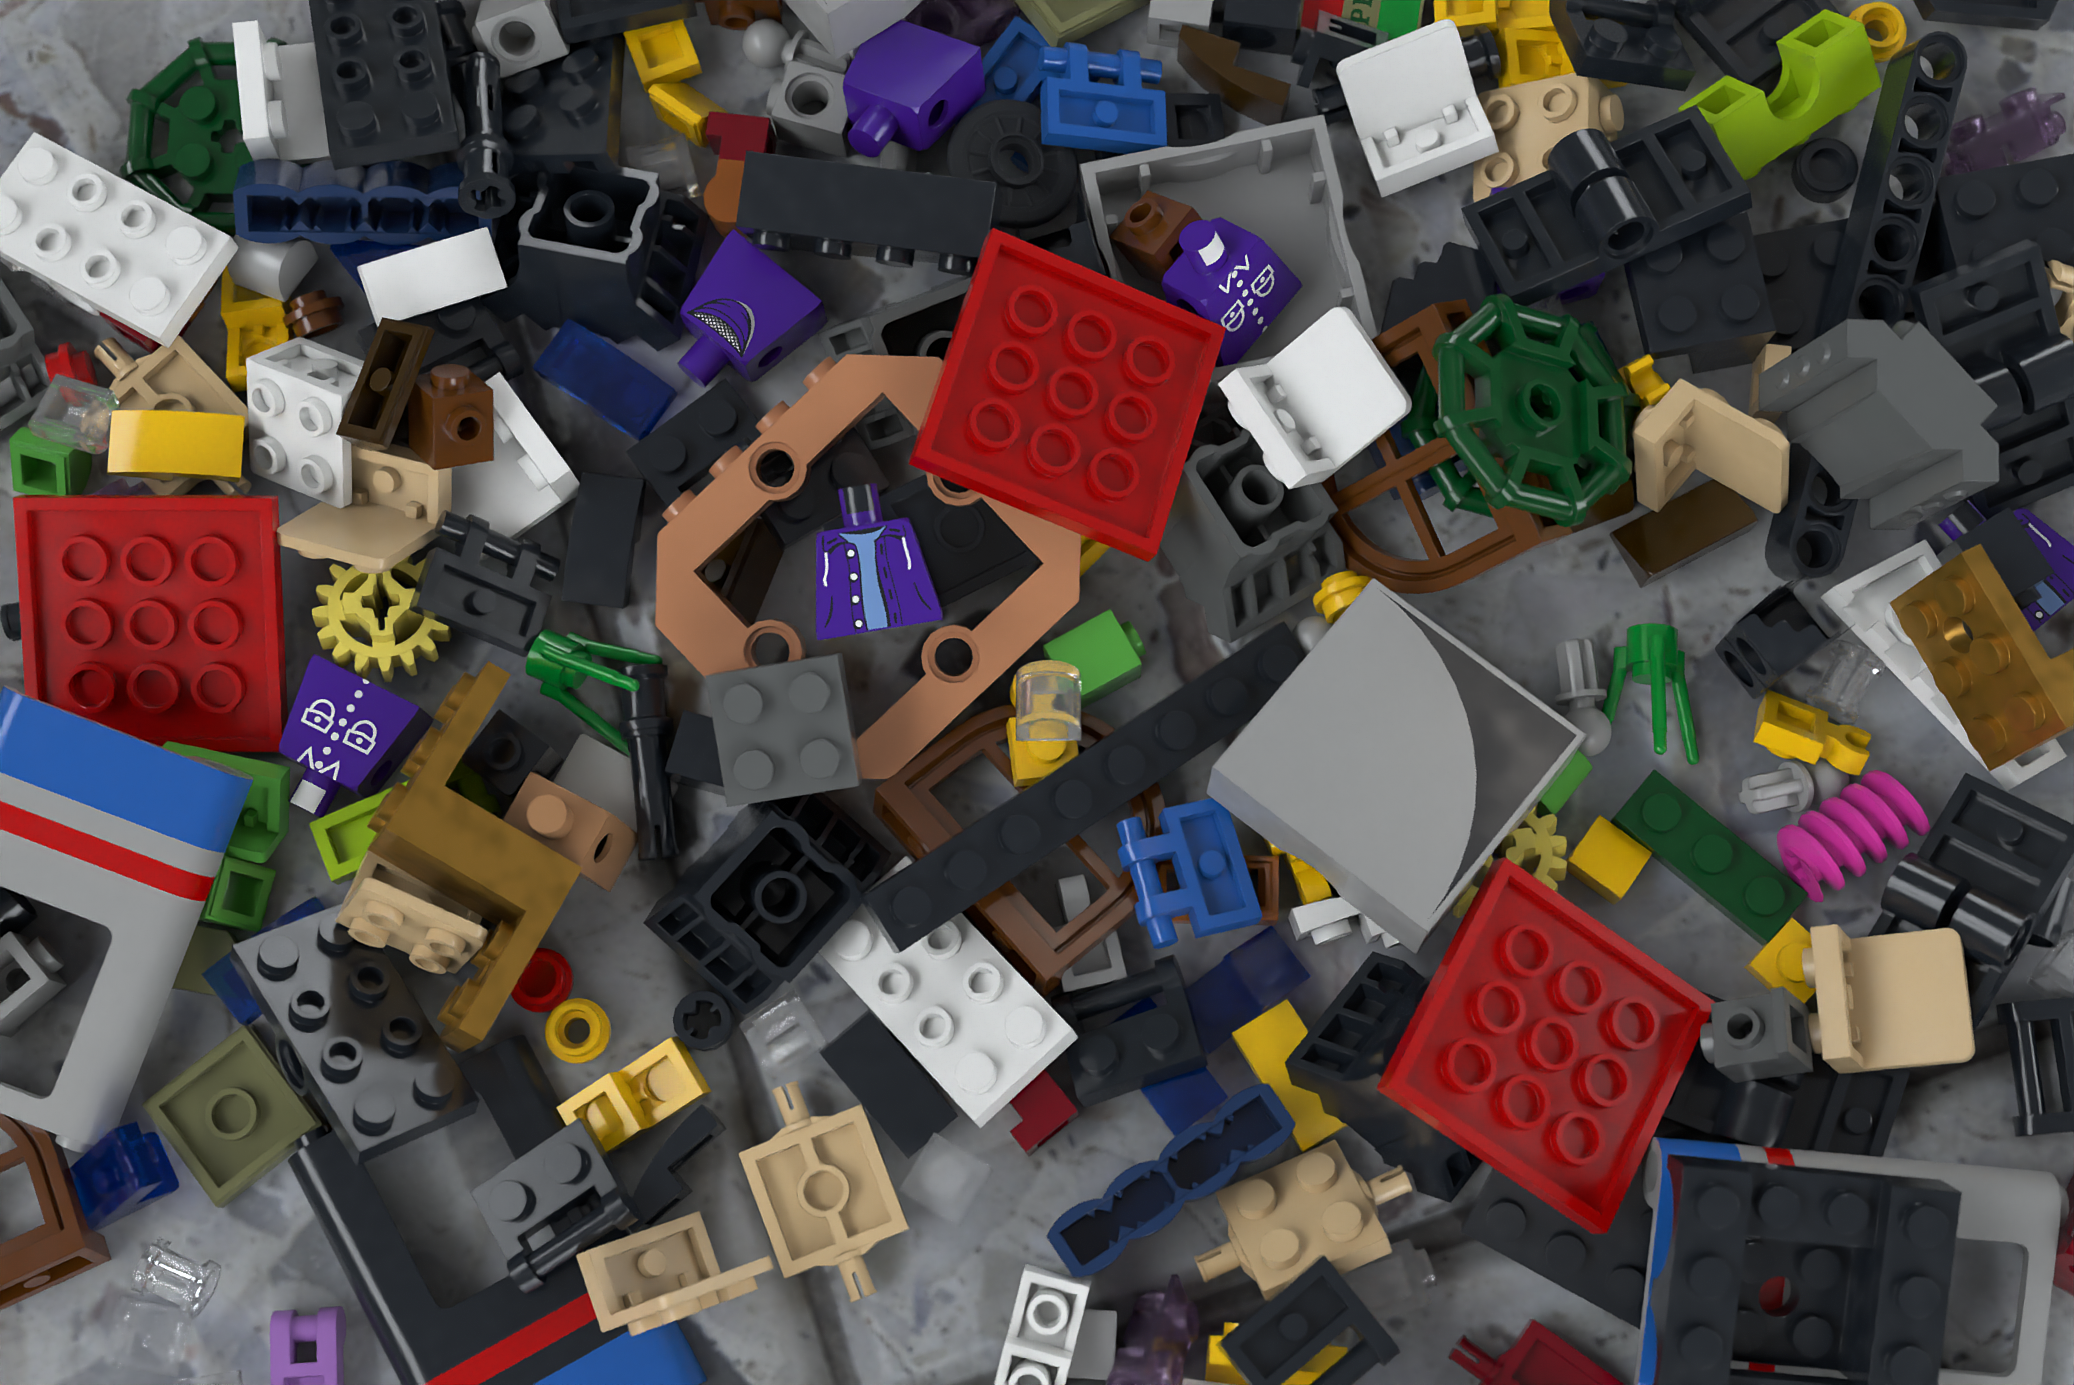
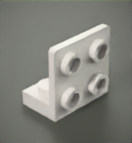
M258 20L232 23L243 140L253 160L281 159L295 164L331 160L314 42L278 46L276 42L267 43Z
M297 337L246 358L251 471L254 474L332 506L344 508L352 503L351 443L336 435V432L364 361L303 337Z
M499 372L485 382L493 389L494 461L452 467L451 512L463 518H466L469 514L489 521V529L516 539L575 498L578 494L580 483ZM481 553L480 560H486L490 556Z

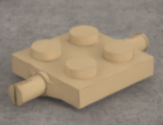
M177 335L169 348L162 345L154 353L139 358L136 361L132 359L113 337L107 338L102 342L117 357L116 361L100 345L95 348L94 356L116 378L113 380L106 395L82 416L108 444L112 410L188 411L245 416L243 443L249 438L248 408L179 335ZM242 475L239 482H234L245 494L251 488L250 481L246 480ZM174 476L172 481L141 478L156 495H185L196 484L207 480ZM213 480L226 495H241L228 481Z
M793 1081L785 1084L794 1106L793 1110L784 1087L780 1086L772 1090L786 1127L782 1128L769 1141L738 1154L784 1278H790L817 1266L838 1265L850 1297V1303L863 1299L854 1273L857 1274L865 1297L877 1293L862 1255L866 1254L879 1241L907 1231L910 1227L864 1106L860 1104L832 1116L810 1117L799 1088V1082Z
M1333 1140L1215 1192L1221 1210L1228 1222L1230 1242L1193 1257L1205 1283L1241 1266L1243 1271L1257 1282L1265 1301H1267L1320 1255H1325L1338 1273L1342 1275L1392 1253L1388 1237L1378 1220L1377 1206L1407 1192L1410 1193L1413 1190L1401 1165L1365 1182L1361 1175L1350 1168L1336 1140Z

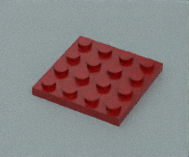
M992 228L983 243L908 464L1149 562L1157 555L1226 327Z
M19 495L13 497L25 695L161 747L167 741L218 752H279V743L288 721L281 547L277 543V529L280 527L278 495Z
M1504 857L1493 861L1376 1090L1593 1235L1605 1234L1613 1222L1700 1037L1701 1026L1707 1022L1711 1014V1004L1716 1002Z

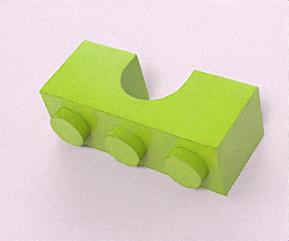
M1824 9L1776 42L1782 59V74L1777 87L1767 98L1763 90L1726 75L1678 108V111L1680 112L1697 105L1743 180H1748L1757 175L1763 166L1788 149L1806 142L1813 132L1838 115L1845 114L1856 108L1862 99L1882 86L1863 23Z

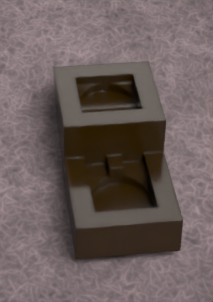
M1182 25L1178 35L1177 62L1194 81L1209 94H1220L1223 104L1258 123L1269 126L1283 122L1288 108L1290 83L1238 67L1241 43Z

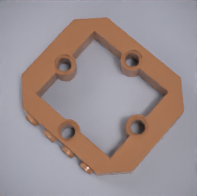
M846 354L838 363L831 356L827 357L803 380L802 383L809 390L793 406L789 407L784 401H781L757 423L755 427L762 435L744 452L737 445L733 446L714 463L709 472L715 479L698 496L689 489L664 511L662 516L668 524L657 533L655 626L704 677L712 673L762 665L756 656L755 649L761 636L769 632L779 634L788 643L790 653L787 661L806 657L805 638L796 626L788 621L776 618L758 621L751 625L701 573V570L774 501L792 500L800 495L809 484L811 466L885 396L919 431L943 363L939 357ZM774 451L788 453L794 463L792 478L788 483L780 487H770L762 479L760 472L763 459ZM926 472L928 485L932 492L947 505L964 507L983 499L1043 564L973 630L968 626L951 624L942 626L931 633L923 645L921 654L922 665L926 674L860 737L856 736L863 778L889 779L900 771L1079 602L1080 534L970 489L961 493L952 492L943 485L941 477ZM949 638H958L969 645L972 650L973 660L968 670L961 674L953 675L946 673L939 667L936 661V651L942 641Z

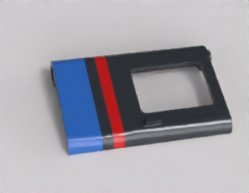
M521 1034L508 1038L458 1064L472 1089L483 1097L515 1160L567 1126L556 1108L561 1105V1102L525 1035ZM326 1124L313 1129L294 1142L297 1152L288 1159V1163L401 1385H701L708 1381L677 1320L632 1337L627 1324L602 1333L576 1255L546 1274L547 1282L528 1295L519 1289L509 1275L453 1307L442 1308L438 1306L365 1164L362 1163L356 1166L331 1125ZM596 1192L550 1223L549 1225L555 1236L601 1206V1196ZM616 1227L578 1254L631 1234L628 1228L621 1231Z

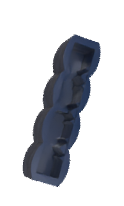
M259 159L240 166L233 190L236 235L258 243H282L301 235L311 241L323 244H345L365 236L383 244L408 245L420 242L428 237L435 241H441L488 227L492 238L493 219H484L466 213L460 207L458 189L460 183L464 180V175L459 169L457 162L442 164L430 170L421 165L406 161L382 162L367 169L363 166L334 170L332 160L315 162L303 168L286 160ZM476 190V198L480 200V191Z
M1259 1084L1246 1088L1231 1097L1221 1107L1213 1122L1196 1124L1176 1135L1165 1146L1158 1160L1145 1161L1122 1172L1109 1185L1103 1198L1087 1200L1067 1210L1055 1221L1046 1237L1073 1278H1083L1096 1274L1111 1265L1121 1255L1129 1240L1143 1239L1162 1230L1175 1218L1184 1203L1195 1202L1212 1195L1229 1181L1239 1165L1257 1162L1274 1152L1289 1137L1296 1123L1269 1084Z

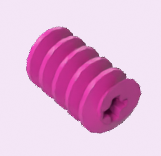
M1873 770L1864 774L1861 785L1855 783L1844 787L1840 793V799L1832 797L1822 801L1819 813L1809 811L1802 814L1798 820V827L1793 824L1782 827L1777 834V847L1782 862L1793 882L1808 893V898L1815 902H1823L1824 896L1818 883L1820 880H1823L1833 890L1840 891L1845 887V881L1840 870L1842 866L1855 877H1862L1866 874L1867 870L1861 856L1862 853L1865 852L1876 863L1882 864L1888 857L1882 840L1886 839L1895 848L1903 850L1909 844V839L1904 829L1905 825L1919 836L1928 834L1930 825L1920 804L1899 781L1888 773Z

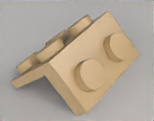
M1576 73L1480 93L1477 97L1493 130L1499 152L1474 161L1473 200L1477 202L1488 197L1492 188H1509L1549 170L1548 157L1550 152L1561 139L1575 131L1593 128L1602 131L1609 143L1617 140V131H1621L1624 126V111L1618 95L1613 94L1599 79L1577 76Z
M1681 378L1656 406L1648 405L1637 417L1631 433L1632 438H1634V472L1636 473L1637 501L1658 513L1695 469L1773 513H1780L1788 503L1790 445L1783 432L1772 422L1763 418L1754 419L1730 406L1726 399L1716 391L1709 388L1699 389Z
M351 443L352 503L344 508H338L325 502H320L278 527L277 543L281 546L298 550V553L306 558H330L353 564L354 568L360 572L383 573L389 571L394 565L417 550L424 548L426 544L440 536L435 533L437 521L444 510L449 512L452 510V467L433 470L413 450L395 444H390L389 449L368 451L360 449Z
M369 850L364 855L335 922L348 927L349 935L357 941L378 948L385 947L386 944L410 954L409 960L417 967L436 974H444L446 971L456 974L483 946L488 935V931L479 925L482 916Z
M1837 924L1810 927L1812 948L1803 949L1802 965L1808 988H1816L1818 1013L1809 1014V1035L1814 1053H1822L1823 1060L1839 1074L1966 1062L1973 1057L1975 1044L1964 949L1961 938L1954 929L1940 928L1850 939Z
M700 1211L576 1255L602 1333L627 1324L631 1337L757 1290L758 1287L754 1276L774 1269L770 1256H766L721 1273Z

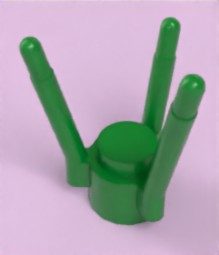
M1658 623L1630 626L1627 629L1626 646L1614 648L1613 671L1607 689V698L1604 699L1601 711L1607 716L1612 725L1627 672H1632L1633 682L1651 685L1654 752L1658 755H1663L1667 751L1666 683L1671 681L1686 759L1690 765H1696L1700 757L1685 678V652L1678 650V629L1670 625Z
M545 629L536 638L529 651L525 665L527 675L542 681L540 694L561 703L630 757L628 744L621 740L619 731L567 691L568 686L578 689L584 683L587 676L631 692L639 689L640 684L636 679L592 662V655L633 664H662V658L655 654L590 640L574 632H570L565 637L550 629Z

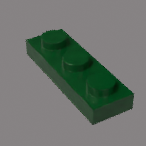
M1655 769L1645 778L1610 821L1651 851V856L1762 946L1769 943L1808 895L1806 891Z

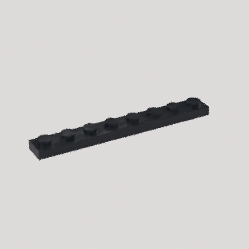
M1283 621L1275 624L859 897L894 954L901 953L1254 718L1306 657L1286 623Z

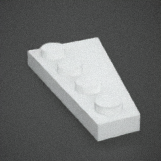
M1926 539L1834 586L1823 594L1820 598L1989 772L1979 753L1970 744L1966 731L1947 699L1937 688L1933 675L1912 640L1903 631L1900 620L1890 605L1892 600L1942 566ZM1963 621V627L1967 635L1973 640L1969 626ZM2053 739L1989 773L2008 791L2066 758L2067 755L2057 740Z

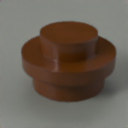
M317 290L292 300L289 303L292 312L282 318L286 329H293L296 337L312 339L341 327L345 322L340 310L345 306L340 296L328 298L325 290Z

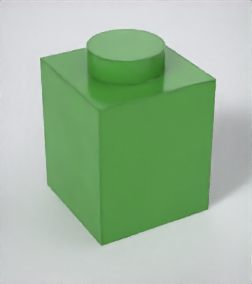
M1111 609L1043 645L1044 660L1050 670L1056 671L1061 681V690L1070 706L1077 710L1091 705L1140 678L1142 663L1139 657L1146 654L1145 647L1131 622L1128 620L1119 624Z

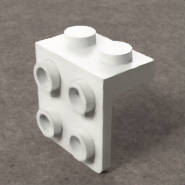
M1440 20L1345 58L1337 65L1336 72L1363 153L1381 197L1499 152L1493 130L1476 95L1458 29L1452 20Z
M1335 307L1329 310L1267 364L1236 368L1218 383L1229 400L1228 409L1232 417L1240 426L1250 431L1264 452L1263 461L1267 469L1277 480L1285 483L1288 489L1325 481L1406 416L1412 407L1410 396L1352 311L1347 307Z

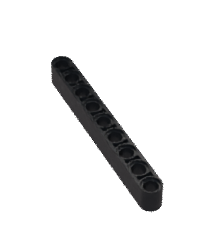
M1936 31L1919 38L1896 52L1887 65L1819 336L1847 319L1867 320L1859 309L1860 295L1865 296L1871 303L1873 309L1871 320H1883L1890 328L1898 321L1904 320L1910 296L1908 288L1912 287L1967 70L1968 56L1965 47L1957 37L1948 32ZM1920 56L1926 58L1931 64L1933 79L1922 70ZM1905 115L1912 118L1916 123L1918 129L1917 139L1907 131ZM1890 175L1896 177L1902 185V200L1896 197L1891 190L1889 184ZM1875 235L1880 236L1887 245L1888 257L1886 260L1881 258L1876 252L1874 246ZM1791 443L1789 450L1788 503L1780 513H1773L1765 545V559L1768 568L1778 578L1794 582L1804 576L1806 577L1803 580L1827 576L1840 566L1845 554L1858 499H1840V486L1800 443ZM1815 476L1820 477L1827 488V498L1824 504L1819 503L1812 492V482ZM1801 536L1808 541L1812 550V557L1807 566L1799 560L1796 552L1797 542Z

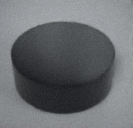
M1833 138L1815 139L1806 144L1795 159L1791 171L1792 181L1796 190L1804 198L1815 203H1832L1841 199L1855 182L1858 174V161L1854 152L1845 143Z

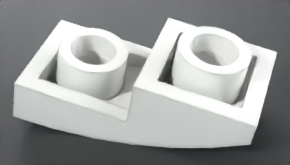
M488 227L414 248L357 267L377 327L382 317L401 321L507 288Z
M1342 897L1316 901L1292 908L1288 916L1296 941L1312 936L1317 946L1340 939L1352 933L1349 923L1357 920L1366 944L1382 939L1386 949L1402 945V943Z
M1029 1264L1025 1265L994 1385L1066 1384L1091 1281L1078 1277L1073 1278L1070 1275Z

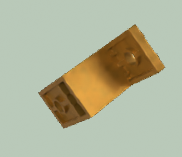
M1981 544L1961 552L1890 602L1891 607L1900 620L1903 631L1912 640L1933 675L1937 688L1947 699L1966 731L1970 744L1979 753L1989 772L2074 729V648L2050 660ZM1963 621L1969 626L1973 640L1967 635L1963 627Z
M490 661L484 665L475 677L465 671L457 684L452 686L433 717L443 723V726L440 730L432 726L429 728L423 739L419 740L400 771L410 777V780L406 786L399 782L394 785L390 793L385 795L366 826L377 833L367 850L497 925L495 930L490 929L488 931L483 946L470 960V963L479 968L473 979L468 978L462 987L457 985L453 989L437 1016V1020L445 1024L444 1029L439 1035L445 1046L457 1053H461L484 1040L583 869L581 866L444 786L511 676L510 673Z

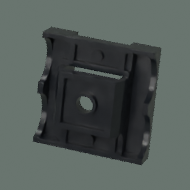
M1668 1154L1666 1168L1669 1170L1672 1184L1673 1224L1667 1259L1660 1275L1657 1278H1653L1650 1301L1656 1327V1367L1653 1385H1938L1962 1192L1939 1179ZM1773 1277H1787L1790 1282L1791 1292L1786 1303L1774 1310L1763 1309L1759 1302V1293L1763 1284ZM1731 1361L1836 1370L1847 1379L1730 1368Z

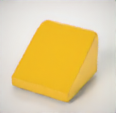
M683 82L653 84L648 90L657 119L700 148L701 146L706 148L709 144L706 137L709 111L728 113L715 102Z
M1599 815L1565 860L1567 861L1566 871L1615 905L1628 891L1652 855V852Z

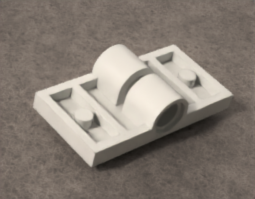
M35 132L0 178V257L46 281L61 296L88 313L99 316V313L103 312L167 348L173 343L239 249L231 236Z
M905 856L868 891L911 864L912 861ZM862 903L819 951L822 957L979 1128L983 1127L1078 1038L1074 1030L962 913H959L901 953L894 954Z

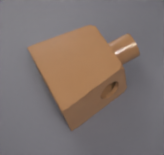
M534 772L529 773L503 818V821L581 866L583 869L578 875L579 877L608 892H611L638 843L637 833L612 813ZM608 834L604 849L594 859L595 850L599 842Z

